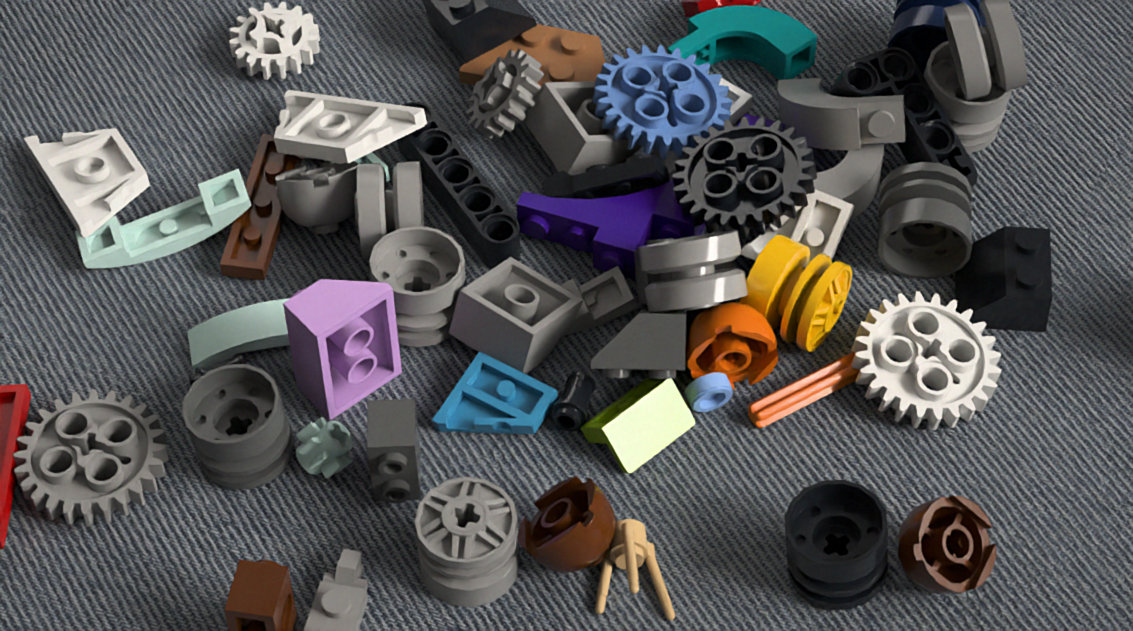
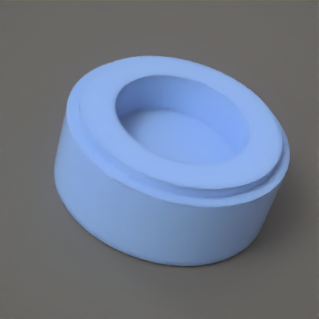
M721 372L703 375L691 382L685 389V396L690 408L696 412L715 410L726 404L733 395V388L727 375Z

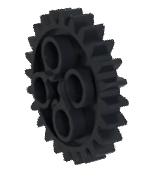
M742 117L740 125L735 127L729 120H725L724 130L718 131L712 126L708 127L710 137L707 139L695 135L693 139L696 148L683 147L684 159L675 161L677 173L672 174L677 204H680L684 217L691 215L693 226L697 227L705 222L708 234L713 233L718 227H722L723 232L739 229L742 238L747 237L750 228H756L760 235H764L765 224L771 223L775 227L781 228L780 217L785 215L795 219L797 217L795 205L807 207L806 194L815 192L813 180L817 179L813 151L808 149L805 137L797 138L794 127L783 131L780 120L774 122L770 127H766L764 117H760L755 125H749L747 117Z

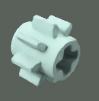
M320 417L314 423L310 422L296 434L298 439L303 442L296 449V457L300 465L311 474L318 475L322 472L325 478H329L353 462L351 456L347 454L353 447V438L348 429L338 421L332 420L327 423L323 417Z

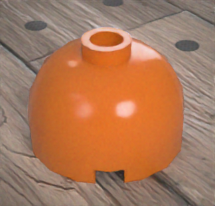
M733 302L722 303L700 313L695 317L686 334V361L692 378L695 380L706 374L721 372L727 375L734 390V382L748 379L750 386L760 382L769 375L778 362V352L775 334L767 319L755 308L747 304Z

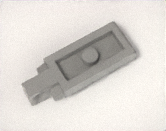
M343 548L336 567V574L325 572L323 581L319 583L303 631L359 630L368 602V580L361 579L364 564L361 562L362 552Z

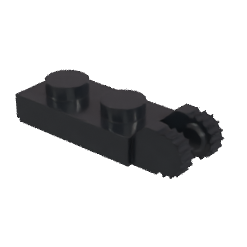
M637 154L627 158L625 163L613 166L597 164L588 167L585 173L573 176L565 171L556 172L555 175L551 174V176L543 179L544 182L541 189L545 196L554 198L598 199L625 196L655 188L669 182L670 179L668 168L655 155Z

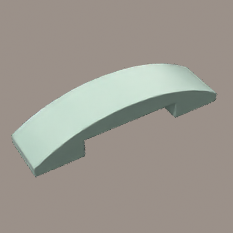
M239 169L198 184L201 193L198 197L121 226L117 217L113 216L86 238H82L78 230H76L75 235L85 267L113 268L151 261L186 249L219 232L240 217L251 206Z
M290 298L241 307L213 317L188 331L193 372L199 366L206 369L234 357L237 353L290 345L283 303Z

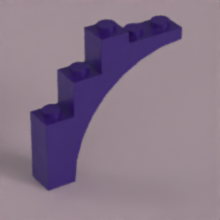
M749 114L743 115V117H747L749 125H755L760 118ZM765 119L766 127H770L775 122ZM781 123L782 129L785 131L786 124ZM673 180L658 187L629 195L598 199L554 198L522 192L516 204L520 233L534 239H544L565 245L577 251L593 253V268L607 272L618 266L625 277L634 280L636 272L633 250H638V247L647 245V240L673 238L674 240L702 235L705 222L695 227L693 226L691 215L683 216L681 206L676 201Z

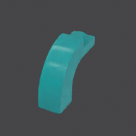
M749 5L724 6L707 10L688 19V36L676 40L667 48V54H672L676 48H679L681 58L686 59L692 54L696 55L695 64L697 66L709 63L711 66L717 62L732 59L746 60L764 67L779 80L793 79L815 64L817 35L798 20L776 10Z

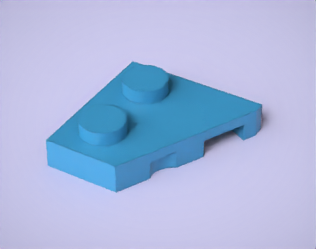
M479 351L432 419L434 428L440 432L535 434L559 397L556 389Z

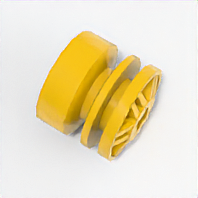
M776 235L766 244L752 266L746 280L748 295L741 297L739 303L747 304L758 310L767 319L773 331L781 324L780 335L784 341L788 343L796 341L799 348L812 352L824 342L842 312L851 285L852 270L850 265L841 261H836L832 264L830 256L825 254H818L810 261L808 246L784 235Z

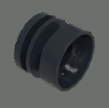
M825 480L804 488L791 500L785 514L788 578L796 593L810 604L828 610L852 609L869 602L882 589L888 574V525L884 506L878 496L866 487L846 480Z

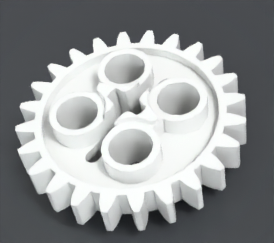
M916 291L910 303L900 293L894 305L886 299L882 300L879 310L870 309L865 322L861 321L851 348V351L855 353L851 365L853 368L860 369L856 383L870 384L865 397L866 399H872L879 396L882 399L878 409L880 412L890 407L896 409V422H899L906 414L911 416L913 428H917L922 419H927L931 429L936 430L942 418L950 428H954L959 417L969 422L975 410L982 412L988 399H991L997 387L996 382L1001 374V369L996 367L1001 357V353L991 351L996 340L995 336H981L986 323L978 322L972 324L969 320L973 310L968 309L959 314L956 312L957 301L954 299L945 307L940 305V297L936 293L930 303L924 301L920 291ZM890 358H894V359L898 360L899 362H894V361L891 360ZM953 358H957V359L961 360L962 362H958V361L954 360ZM925 385L931 386V387L934 388L936 391L930 390V389L927 388Z

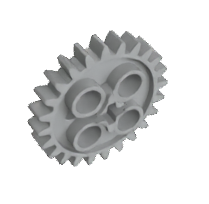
M92 389L88 400L83 401L79 394L74 392L72 393V404L65 405L57 398L54 400L55 412L50 413L47 410L40 409L38 412L41 423L27 422L25 424L29 436L17 438L20 451L13 453L17 468L14 471L24 498H31L36 511L46 508L50 520H54L63 512L66 523L70 526L77 516H83L86 526H91L94 516L100 514L106 523H111V511L117 509L124 516H128L129 509L127 504L132 501L143 506L145 500L142 491L157 492L158 488L155 478L165 477L166 475L163 463L169 461L164 429L160 428L157 415H149L148 407L145 403L135 408L133 396L128 395L119 403L114 390H111L105 399H99L96 389Z

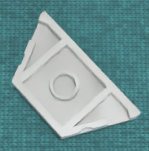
M288 90L284 95L286 109L280 111V125L276 127L274 142L277 153L296 155L299 158L329 160L337 164L350 163L424 127L427 124L424 108Z
M116 128L95 130L89 133L80 131L63 133V142L40 144L37 135L24 138L29 155L82 238L90 236L150 186L147 172Z

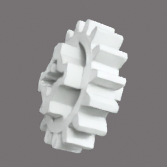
M269 2L264 3V10L260 12L251 7L249 8L250 17L238 16L236 18L238 27L230 28L231 40L229 42L232 57L236 58L238 68L247 66L248 75L253 76L258 71H262L264 80H268L272 73H278L281 79H285L286 71L288 70L300 74V64L312 65L314 63L312 54H318L320 51L318 24H314L311 13L302 16L301 6L298 5L291 11L287 10L286 2H281L278 8L272 9Z

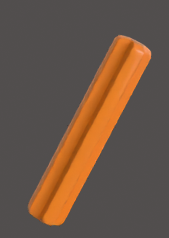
M852 352L750 403L747 406V414L750 421H752L756 428H763L856 381L860 369L853 368L851 365L855 353Z

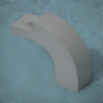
M821 78L778 80L779 120L781 123L786 124L785 130L794 127L797 138L805 137L808 147L829 150H860L861 144L905 142L903 95L839 97L822 92Z
M861 144L860 150H847L846 156L840 163L828 170L817 172V179L813 180L816 190L855 206L849 221L856 218L870 205L878 191L881 180L884 144Z

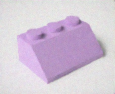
M320 279L308 288L297 291L289 300L283 303L297 388L329 421L402 373L393 288L388 283Z

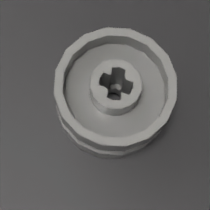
M981 0L979 5L981 27L978 26L972 8L965 2L943 9L950 52L966 101L988 96L991 89L989 67H992L996 82L1004 91L1028 84L1023 42L1008 0Z
M420 161L397 162L393 169V190H387L385 169L380 163L357 165V192L354 194L356 231L360 237L363 260L370 259L373 247L384 235L389 234L391 231L413 226L425 227Z
M738 231L704 234L638 247L641 271L648 274L671 272L672 276L671 278L653 281L645 288L649 312L701 309L748 295L744 271L738 268L715 270L714 267L715 264L733 261L741 254Z

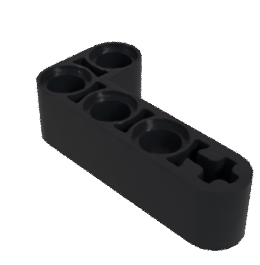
M896 47L887 48L852 60L846 64L830 89V95L839 97L903 95L906 138L905 142L896 143L908 164L931 162L955 168L967 178L971 188L974 187L978 177L977 170L916 62L907 51Z

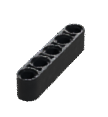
M421 102L403 104L402 106L424 108L427 124L397 139L400 153L407 162L420 161L422 182L487 267L493 269L509 257L519 261L521 257L520 226L515 216L432 109Z

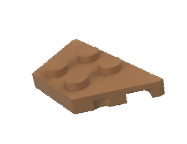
M537 24V26L462 65L459 70V78L461 83L475 85L476 82L484 78L487 67L490 68L491 64L495 63L499 56L505 59L509 50L516 53L518 49H521L542 64L539 70L544 73V76L537 82L541 88L544 83L596 81L597 75L601 74L602 66L606 61L599 36Z

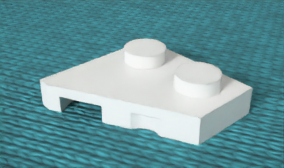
M815 189L814 193L806 194L807 207L795 205L797 215L795 219L785 215L781 216V228L770 224V227L765 230L764 235H759L753 242L748 243L742 248L740 255L756 261L763 248L776 235H784L808 246L810 261L818 254L828 255L832 260L855 206Z

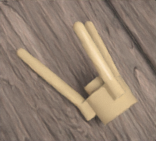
M623 519L616 522L613 540L608 548L607 555L602 560L595 612L597 614L604 612L614 563L618 568L627 570L629 590L632 594H636L639 591L637 568L646 562L664 614L668 620H673L675 613L656 561L655 547L653 543L647 542L646 528L640 521Z

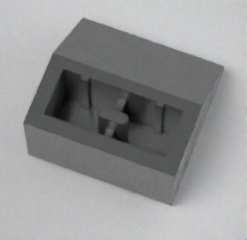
M640 310L591 359V369H601V377L628 378L631 374V369L648 370V378H676V370H685L687 311L649 312L648 310Z

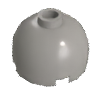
M332 161L324 162L321 168L308 170L307 165L277 175L275 177L276 193L281 209L289 219L297 224L314 227L316 234L340 230V222L349 219L355 213L354 194L357 192V165L359 163L356 161L337 164Z

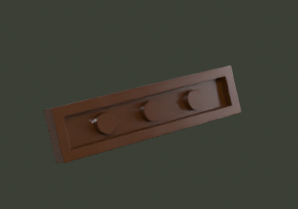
M262 133L245 185L251 206L233 222L220 262L221 274L223 276L265 281L285 217L277 197L275 177L285 171L300 167L303 159L296 155L277 153L274 135Z

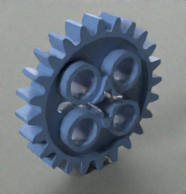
M642 45L640 54H636L632 49L626 48L624 58L614 54L611 64H603L601 74H598L596 78L592 103L597 105L595 116L604 117L602 128H615L613 136L615 141L626 137L629 139L627 148L630 150L639 144L644 146V154H650L655 149L659 150L662 159H666L668 151H674L679 159H683V147L696 148L693 139L695 135L707 139L710 137L708 127L710 126L718 131L724 130V121L729 120L731 115L732 99L727 98L729 87L719 85L722 77L720 74L708 75L709 63L697 66L695 64L696 55L694 54L684 59L681 58L679 48H676L672 54H666L663 45H659L657 52L651 53L646 45Z

